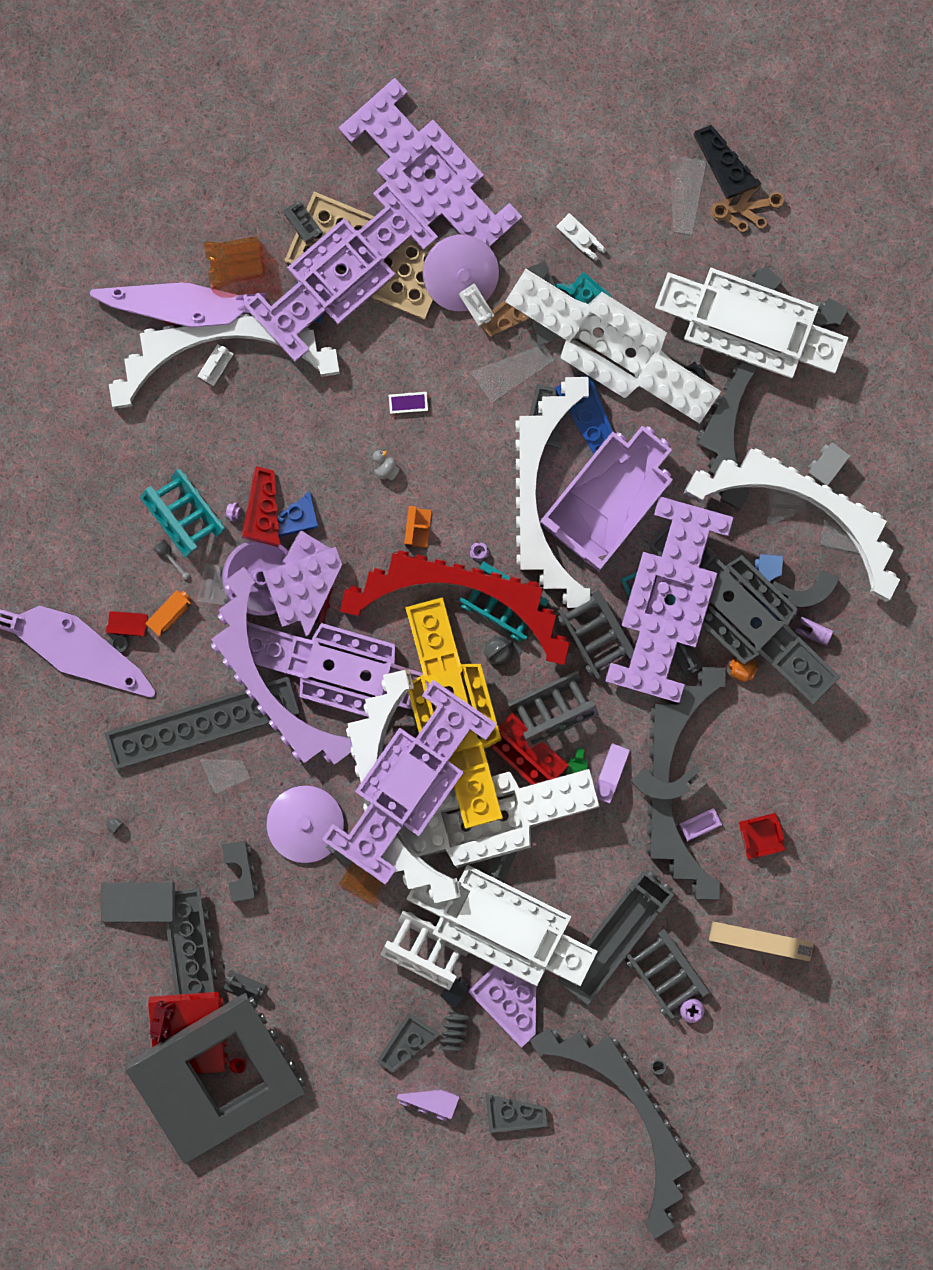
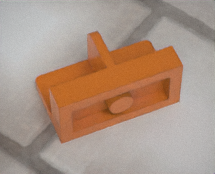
M415 506L408 507L405 546L427 548L431 510L418 509Z

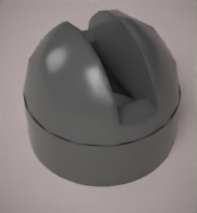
M110 818L107 822V828L113 835L118 831L117 828L123 825V822L118 818Z
M657 1059L652 1062L651 1071L653 1074L660 1076L666 1072V1063L663 1060ZM660 1066L664 1067V1069L654 1071V1068H658Z

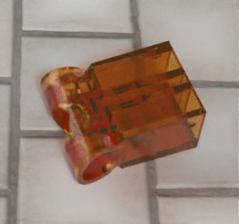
M257 236L222 243H203L205 257L211 263L208 273L211 290L229 283L265 278L260 240Z

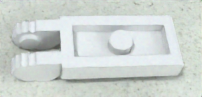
M570 213L556 226L564 236L582 253L585 252L594 262L598 260L597 255L588 249L592 244L603 254L607 251Z

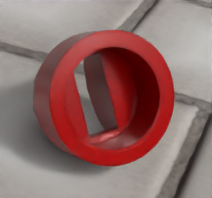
M233 1058L230 1061L229 1068L234 1073H243L246 1068V1062L243 1058Z

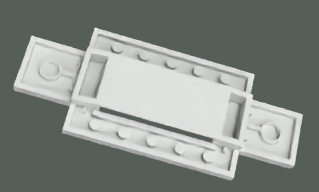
M711 267L704 285L668 272L655 306L656 310L690 322L684 340L791 379L799 361L835 374L848 340L846 336L813 325L819 306ZM709 326L714 327V328L719 329V330H722V331H725V332H728V333H730V334L739 336V337H741V338L750 340V341H752V342L761 344V345H763V346L772 348V349H774V350L780 351L781 353L776 352V351H773V350H770V349L765 348V347H762V346H759V345H757V344L748 342V341H746V340L737 338V337H735V336H732V335L723 333V332H721V331L712 329V328H710Z
M469 865L466 866L458 881L461 894L459 898L434 903V899L432 900L429 894L430 884L411 889L407 897L408 901L441 917L432 935L536 987L545 969L581 986L596 956V950L563 934L571 916Z

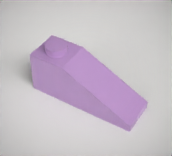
M613 743L611 744L595 786L598 800L610 804L630 750Z

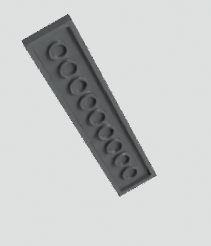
M289 677L265 684L283 707L293 715L300 714ZM246 690L111 730L104 734L115 770L268 724L271 718L268 714L263 715L257 708L259 705L256 699L251 700L245 692Z

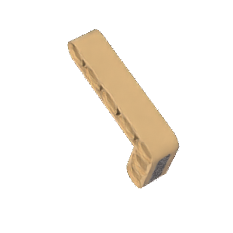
M713 921L709 935V941L809 962L814 945L813 942Z

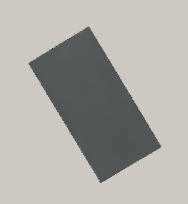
M101 883V922H175V883Z

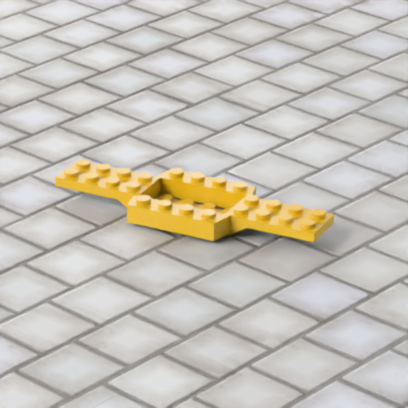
M443 597L405 607L423 671L422 676L412 681L414 689L408 691L419 733L434 713L431 702L422 696L427 689L426 682L430 685L432 680H434L444 688H453L454 695L468 704L461 678L462 672L472 707L497 724L481 664L460 663ZM496 725L487 740L482 737L481 740L478 739L477 734L469 730L448 760V762L464 772L455 784L454 789L465 829L503 819L484 749L501 740L498 725Z

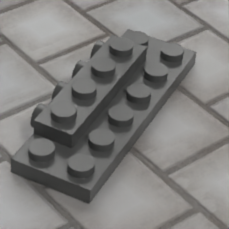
M200 888L175 891V922H165L176 995L215 992L214 980L218 979L217 970L212 968L211 961L215 960L214 949L209 947V941H212L211 930H207L206 922H209L208 910L204 911Z

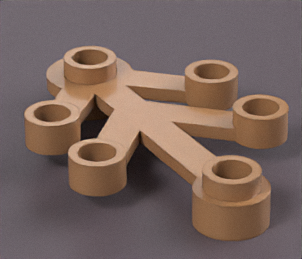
M759 187L745 192L736 205L729 206L734 197L729 199L725 197L722 202L715 203L711 208V216L716 221H728L737 227L739 232L744 233L748 229V223L740 221L732 215V213L738 212L754 222L757 228L763 229L767 225V220L764 217L757 216L750 210L768 206L775 209L780 208L784 203V196L779 192H774L767 199L748 202L753 193L758 191ZM778 198L780 202L774 204L772 199ZM717 209H723L724 213L718 215ZM763 220L765 225L759 226L758 221ZM741 223H744L746 225V229L741 230L739 228V225Z

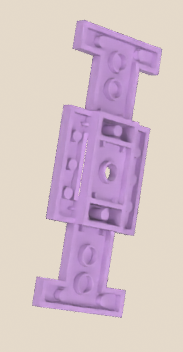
M394 78L338 128L339 131L350 143L365 131L390 157L377 169V172L398 192L428 226L440 215H443L460 235L476 237L491 247L520 221L522 216L510 203L496 215L471 189L484 177V174L434 120L430 121L420 131L408 121L395 106L408 92ZM432 169L435 171L436 176L433 179H427L425 172Z
M387 181L373 193V196L384 209L359 231L355 230L344 218L287 267V270L299 283L276 303L270 306L257 293L244 304V307L294 362L309 351V348L297 335L326 311L336 324L339 325L395 276V273L384 260L411 237L424 251L438 239V236ZM343 265L347 271L344 274H338L335 270L336 267Z
M659 496L654 515L670 519L672 523L662 557L643 552L622 623L624 627L640 631L630 667L627 668L611 663L606 682L680 703L685 684L668 680V673L677 643L696 647L718 574L699 568L709 533L712 531L729 536L734 517ZM672 594L675 596L676 601L673 605L666 604L665 598L667 595Z

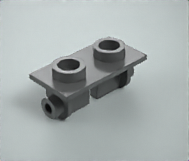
M678 642L674 655L685 676L701 669L702 665L692 646Z
M517 852L493 858L486 874L504 882Z
M230 970L223 988L240 996L246 993L249 998L253 997L255 1002L259 1003L266 985Z

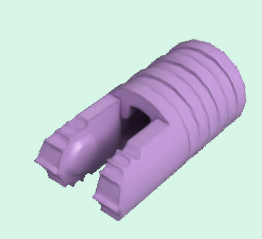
M801 617V623L813 628V630L808 632L798 627L795 632L827 646L833 631Z

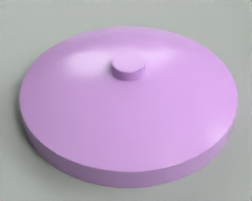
M453 235L439 241L428 253L423 266V281L428 294L440 306L452 311H468L459 293L474 283L484 300L487 301L494 292L499 277L498 262L493 251L483 241L470 235Z
M251 540L235 548L228 556L222 574L224 590L229 600L236 597V594L231 595L225 588L227 584L225 580L244 567L255 581L251 585L247 614L267 616L277 613L263 572L285 565L282 562L288 550L282 545L275 547Z
M298 786L285 791L274 801L267 817V832L272 845L281 855L295 862L310 863L321 860L332 853L326 848L328 844L322 841V838L332 824L344 830V818L340 806L329 793L313 786Z

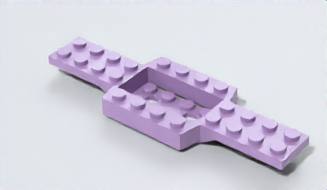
M246 622L248 643L254 664L300 677V698L369 717L365 713L364 704H366L365 699L371 697L307 678L313 677L377 697L387 694V691H384L382 686L383 675L410 670L412 681L423 675L421 672L396 665L395 644L323 623L320 624L312 640ZM319 643H320V644H323V645L330 646V647H334V648H337V649H340V650H344V651H347V652H351V653H354V654H358V655H361V656H365V657H368V658H371V659H375V660H378V661H382V662H385V664H382V663H379V662H376V661H372V660H369V659H365V658H362V657H358V656H355V655H351V654H348V653H345V652H341V651H338V650H334V649H331V648H327V647H324V646H320ZM328 659L334 662V668L330 671L325 670L323 667L324 661ZM362 671H370L371 679L369 681L361 680L360 674ZM445 687L447 690L454 694L453 688ZM407 692L398 706L413 710L409 693ZM431 703V704H432L433 711L435 712V710H436L435 705H434L433 703Z

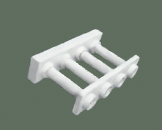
M403 911L398 922L402 923V926L394 942L387 941L380 955L450 990L456 978L452 971L460 955L467 956L468 952L432 935L436 927L431 922L423 921L413 913ZM409 928L420 933L411 951L400 947ZM426 937L437 941L428 960H424L417 955ZM445 945L454 950L446 968L442 969L436 966L435 962Z

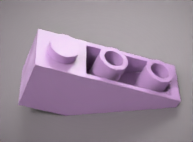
M441 1089L400 1093L397 1099H400V1104L408 1107L413 1104L418 1106V1111L426 1114L429 1111L436 1113L435 1117L446 1121L447 1118H452L459 1096Z

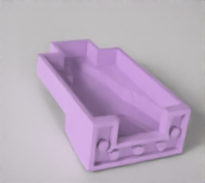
M641 426L628 443L625 442L626 438L621 433L617 432L615 434L612 431L540 521V525L598 572H600L673 480L670 478L671 474L666 469L662 468L660 470L658 468L672 451L670 448L671 444L663 438L661 440L655 436L656 432L648 426L646 428ZM607 555L603 561L598 558L600 556Z

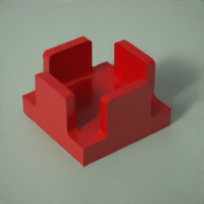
M776 813L738 822L747 860L785 850L784 837Z

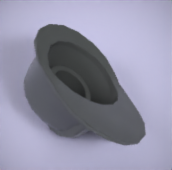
M495 635L486 642L484 654L487 661L493 666V669H500L516 659L522 653L523 648L513 644V641L505 637Z

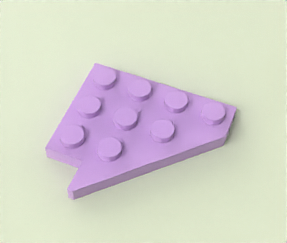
M336 547L263 572L282 627L301 621L305 635H309L342 566Z
M496 966L492 967L468 992L522 1048L536 1033V986Z

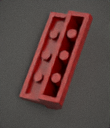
M514 713L498 728L501 740L490 746L531 785L558 778L569 766L544 741L529 748L523 735L527 728L523 721Z

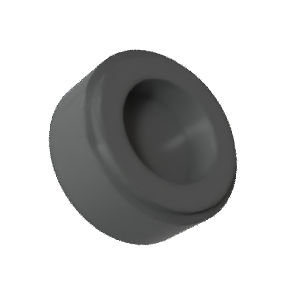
M114 635L109 641V644L120 653H124L128 649L129 642L123 635Z

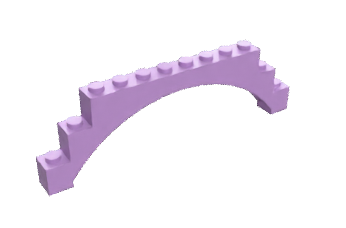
M242 567L225 580L227 582L225 588L231 595L235 593L236 597L218 609L220 614L217 616L224 625L228 623L229 626L211 639L213 641L211 646L217 654L221 652L225 657L222 661L227 668L234 669L236 672L234 677L239 684L244 683L248 689L245 692L251 700L256 699L259 705L257 708L263 715L268 714L271 718L269 721L270 725L275 731L277 729L280 730L283 734L280 738L286 746H292L294 749L292 754L298 762L300 760L304 763L323 749V757L328 763L332 761L335 765L351 753V747H353L351 739L321 731L294 716L271 694L257 671L249 648L246 624L251 585L255 581L247 570Z

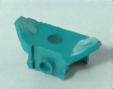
M584 271L572 285L560 283L555 285L556 288L567 291L576 300L589 304L601 292L612 297Z

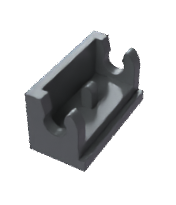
M297 201L283 210L285 217L306 245L323 233L301 201Z

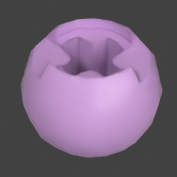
M688 999L680 1008L682 1018L689 1023L699 1022L705 1013L703 1004L697 999ZM694 1005L698 1012L690 1016L687 1009Z

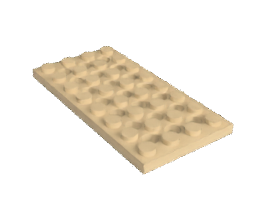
M313 192L306 209L323 231L319 239L336 226L339 219L345 218L355 229L358 226L363 227L375 217L317 192ZM321 212H327L330 215L327 221L319 219ZM296 232L284 262L291 265L304 253L306 247L314 245L319 239H314L306 245ZM410 237L399 249L387 257L392 260V265L389 268L395 273V276L370 298L425 320L433 299L428 294L424 282H419L416 277L419 273H423L424 258L438 242L434 241L423 251ZM409 248L417 250V255L414 258L406 255ZM337 266L335 269L338 274H344L346 272L341 270L339 266ZM401 266H408L410 272L407 275L400 274L399 268ZM394 283H400L403 286L400 292L396 293L391 289ZM412 290H417L420 293V297L413 300L409 297V293Z

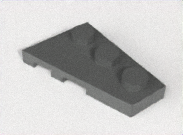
M408 1013L378 1058L377 1063L394 1072L438 1037L440 1033Z
M485 1094L490 1133L547 1127L545 1106Z

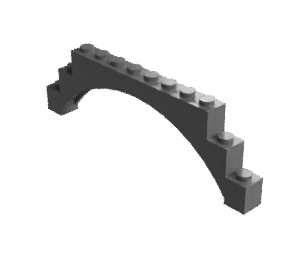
M828 298L826 303L824 301L821 302L817 310L820 314L816 313L813 325L821 328L829 326L838 328L849 308ZM752 342V343L757 344V345H759V346H762V347L768 348V349H770V350L776 351V350H774V349H772V348H769V347L763 346V345H761V344ZM744 361L741 364L737 363L732 373L735 376L732 381L727 380L723 388L726 391L724 396H719L714 405L717 407L715 413L712 414L710 412L705 421L708 426L705 431L701 429L696 438L699 441L697 444L699 447L717 456L716 458L712 457L707 466L710 468L708 473L713 476L723 460L727 461L729 459L736 463L734 450L736 414L744 390L759 368ZM745 487L719 492V495H721L720 501L740 511L750 492L745 490Z
M702 667L701 672L698 671L697 678L701 686H685L680 703H677V705L655 704L654 708H651L650 720H654V728L650 727V739H653V747L649 748V758H653V766H649V772L658 781L669 783L670 763L679 735L696 708L718 688H725L726 668ZM652 798V804H648V816H651V824H647V835H651L650 843H647L646 854L650 855V859H673V863H669V875H673V879H696V883H692V895H695V899H719L720 880H714L705 872L684 845L672 816L670 800Z
M548 1027L529 1040L539 1057L543 1054L561 1056L578 1061L600 1072L627 1095L645 1123L653 1147L656 1177L652 1206L649 1216L644 1220V1223L654 1239L674 1227L672 1224L675 1221L669 1210L667 1212L664 1210L683 1198L681 1193L684 1190L679 1182L674 1183V1180L692 1169L690 1165L693 1163L691 1157L687 1152L683 1154L680 1149L683 1146L677 1136L673 1138L670 1130H672V1127L666 1119L663 1121L659 1116L662 1112L656 1103L652 1104L649 1100L651 1094L646 1086L643 1088L640 1086L638 1081L641 1078L635 1070L631 1071L628 1067L630 1061L625 1053L621 1055L617 1048L620 1045L615 1037L610 1038L608 1035L591 1047H588L587 1044L590 1041L585 1033L580 1034L578 1031L561 1043H558L557 1040L560 1037L555 1029L550 1030Z

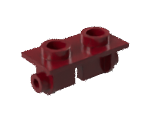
M159 1000L155 1004L153 1017L159 1019V1021L152 1020L149 1034L151 1039L157 1040V1043L166 1040L170 1036V1023L175 1015V1010H173L174 1002L165 1005V1001Z

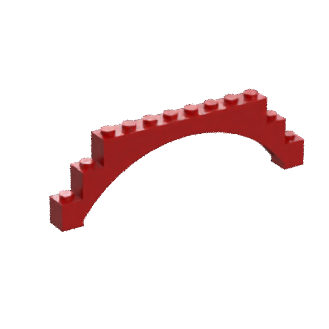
M398 550L397 553H392L388 574H385L386 570L374 568V571L370 570L368 572L364 592L361 591L362 588L351 586L350 589L346 588L344 591L340 612L359 616L362 609L374 600L399 588L423 583H450L467 586L496 598L519 615L539 640L546 654L545 661L562 665L566 663L571 641H568L567 637L556 634L555 637H552L557 614H554V610L542 608V611L539 610L544 587H540L538 582L529 581L527 584L521 582V578L510 576V579L502 578L503 574L491 572V575L483 573V569L473 567L472 570H468L462 564L454 563L451 566L447 565L445 560L435 559L434 562L427 560L428 556L417 554L416 557L409 556L407 551Z

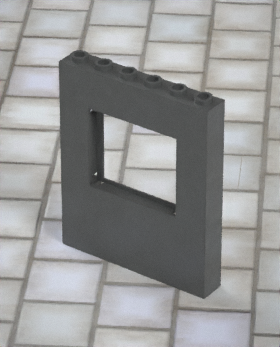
M246 993L124 1064L127 1074L184 1164L305 1094L303 1086L306 1084L300 1075L296 1076L294 1073L296 1068L291 1059L287 1061L284 1056L287 1053L282 1044L277 1045L275 1041L277 1037L272 1028L268 1030L265 1025L267 1023L265 1016L262 1012L258 1014L255 1009L258 1005L254 998H249ZM235 1034L264 1080V1083L218 1109L189 1061Z

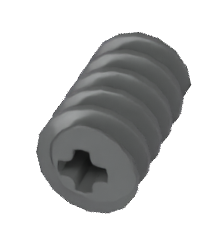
M448 1012L451 1016H446L445 1020L449 1021V1023L443 1024V1027L448 1029V1031L442 1032V1035L447 1038L440 1040L445 1046L439 1047V1050L458 1053V1051L464 1049L459 1045L460 1043H465V1040L460 1036L466 1035L462 1028H467L468 1025L463 1021L469 1020V1017L464 1014Z

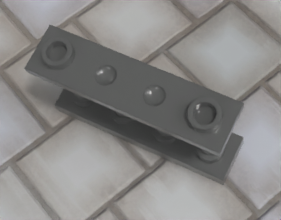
M595 588L590 591L592 597L586 603L567 614H564L559 609L557 611L559 614L557 619L562 627L566 626L587 663L585 668L590 676L594 675L598 679L600 675L597 670L621 656H627L629 659H632L634 650L600 590ZM592 607H599L602 613L599 614L598 618L575 631L569 623L570 620ZM602 623L609 624L611 630H609L608 634L586 647L582 646L578 639L580 636ZM617 639L621 645L618 647V650L593 664L588 654L609 641Z
M578 671L568 673L564 677L508 703L511 712L515 715L519 713L527 728L523 735L529 748L599 715L594 701L586 702L578 687V684L582 683ZM570 688L579 703V706L572 710L568 709L560 694ZM554 697L562 712L561 715L555 718H551L543 701ZM534 705L537 706L545 721L534 727L526 712V709Z
M662 929L657 933L659 937L656 942L633 958L628 953L626 956L628 959L625 962L631 970L636 969L662 1007L659 1010L665 1018L669 1016L670 1019H673L674 1016L671 1011L695 994H700L704 997L709 991L665 929ZM667 947L671 952L668 954V957L646 973H643L637 964L659 948ZM678 962L682 968L679 970L680 972L657 989H654L649 979L670 964ZM684 978L685 980L689 978L693 983L690 986L691 988L666 1005L660 995Z

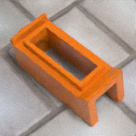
M176 590L145 624L161 638L162 631L166 632L189 608L187 605H192L189 602L191 597L184 591L180 593Z

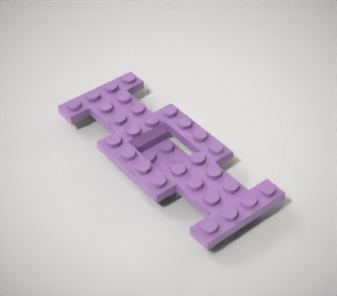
M432 680L422 696L436 705L437 709L416 738L399 728L355 792L371 802V804L348 835L332 824L322 838V841L385 885L397 868L381 857L404 825L420 836L464 773L448 762L469 730L487 740L497 725L434 680Z

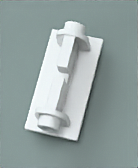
M475 283L459 293L478 326L489 322L491 317L494 316Z
M217 344L198 377L214 386L234 354L224 346Z

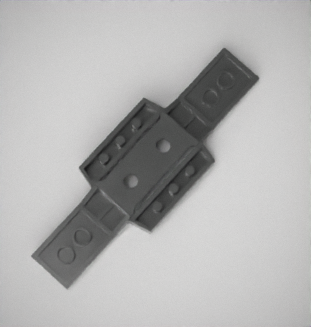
M672 521L649 544L660 557H662ZM705 547L699 568L718 573L710 602L755 644V647L710 604L707 608L703 626L744 665L762 655L814 705L841 677L789 628L799 609L745 557L740 556L725 566ZM730 571L782 621H778L776 618H774L748 591H746L730 575ZM726 591L734 593V599L731 602H726L723 598ZM755 617L760 618L762 621L761 627L757 629L751 626V620Z

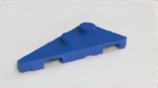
M310 491L306 492L304 497L291 504L287 510L277 516L279 525L278 537L318 528Z

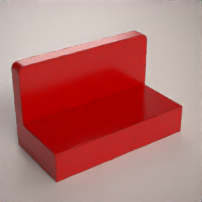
M110 611L106 633L146 637L147 625L145 623L147 622V614Z

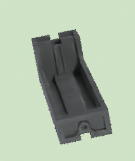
M649 870L647 872L641 871L585 944L596 950L597 953L581 986L562 977L558 979L561 985L587 1005L594 999L656 916L661 913L674 896L671 892L673 889L665 882H662V884L656 881L658 877Z

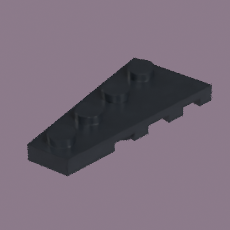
M712 125L694 132L693 135L726 199L761 185L758 178L756 179L750 173L751 170L746 165L744 166L738 159L739 156L735 151L732 152L726 145L727 142Z

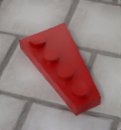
M258 466L254 468L241 538L279 547L280 538H278L279 525L276 513L274 470Z

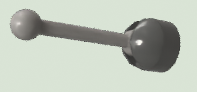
M165 539L153 548L156 554L166 556L182 574L184 580L190 578V575L185 573L169 554L170 547Z

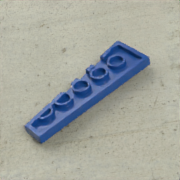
M585 375L583 377H588L589 396L578 401L568 412L592 453L595 454L612 433V429L592 377ZM561 385L556 386L557 394L565 396V393H561Z

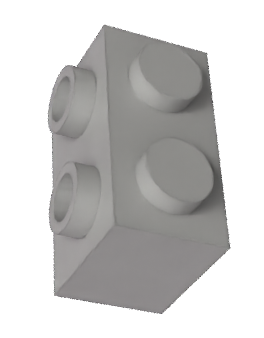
M833 442L829 446L825 444L819 452L822 455L819 460L816 461L814 459L808 466L810 471L807 475L815 479L821 486H828L850 457L849 454Z

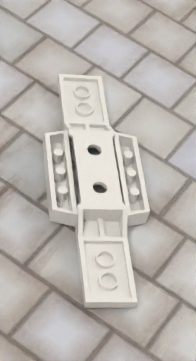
M525 269L505 301L566 339L561 359L624 398L640 386L700 424L721 392L672 361L661 350L667 332L603 292L589 304L570 297ZM597 327L602 328L604 335L596 337L593 334V330ZM575 339H580L582 342L588 344L592 348L596 349L598 352L604 354L608 358L612 359L614 362L628 369L630 372L635 374V377L630 375L626 371L622 370L618 366L614 365L610 361L606 360L602 356L598 355L597 353L587 348L583 344L579 343ZM634 348L636 350V356L632 358L628 357L626 355V349Z
M589 769L519 788L511 772L492 776L497 798L514 793L512 797L498 800L500 810L507 811L509 814L506 821L498 820L472 827L468 832L462 831L461 824L463 819L461 812L445 813L459 809L453 787L420 836L404 825L399 833L419 857L447 851L455 867L459 868L531 848L532 827L599 808L600 806Z

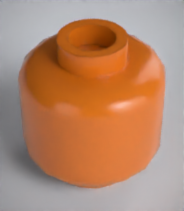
M733 657L729 665L731 676L744 683L749 680L752 681L758 670L755 660L744 665L740 660Z

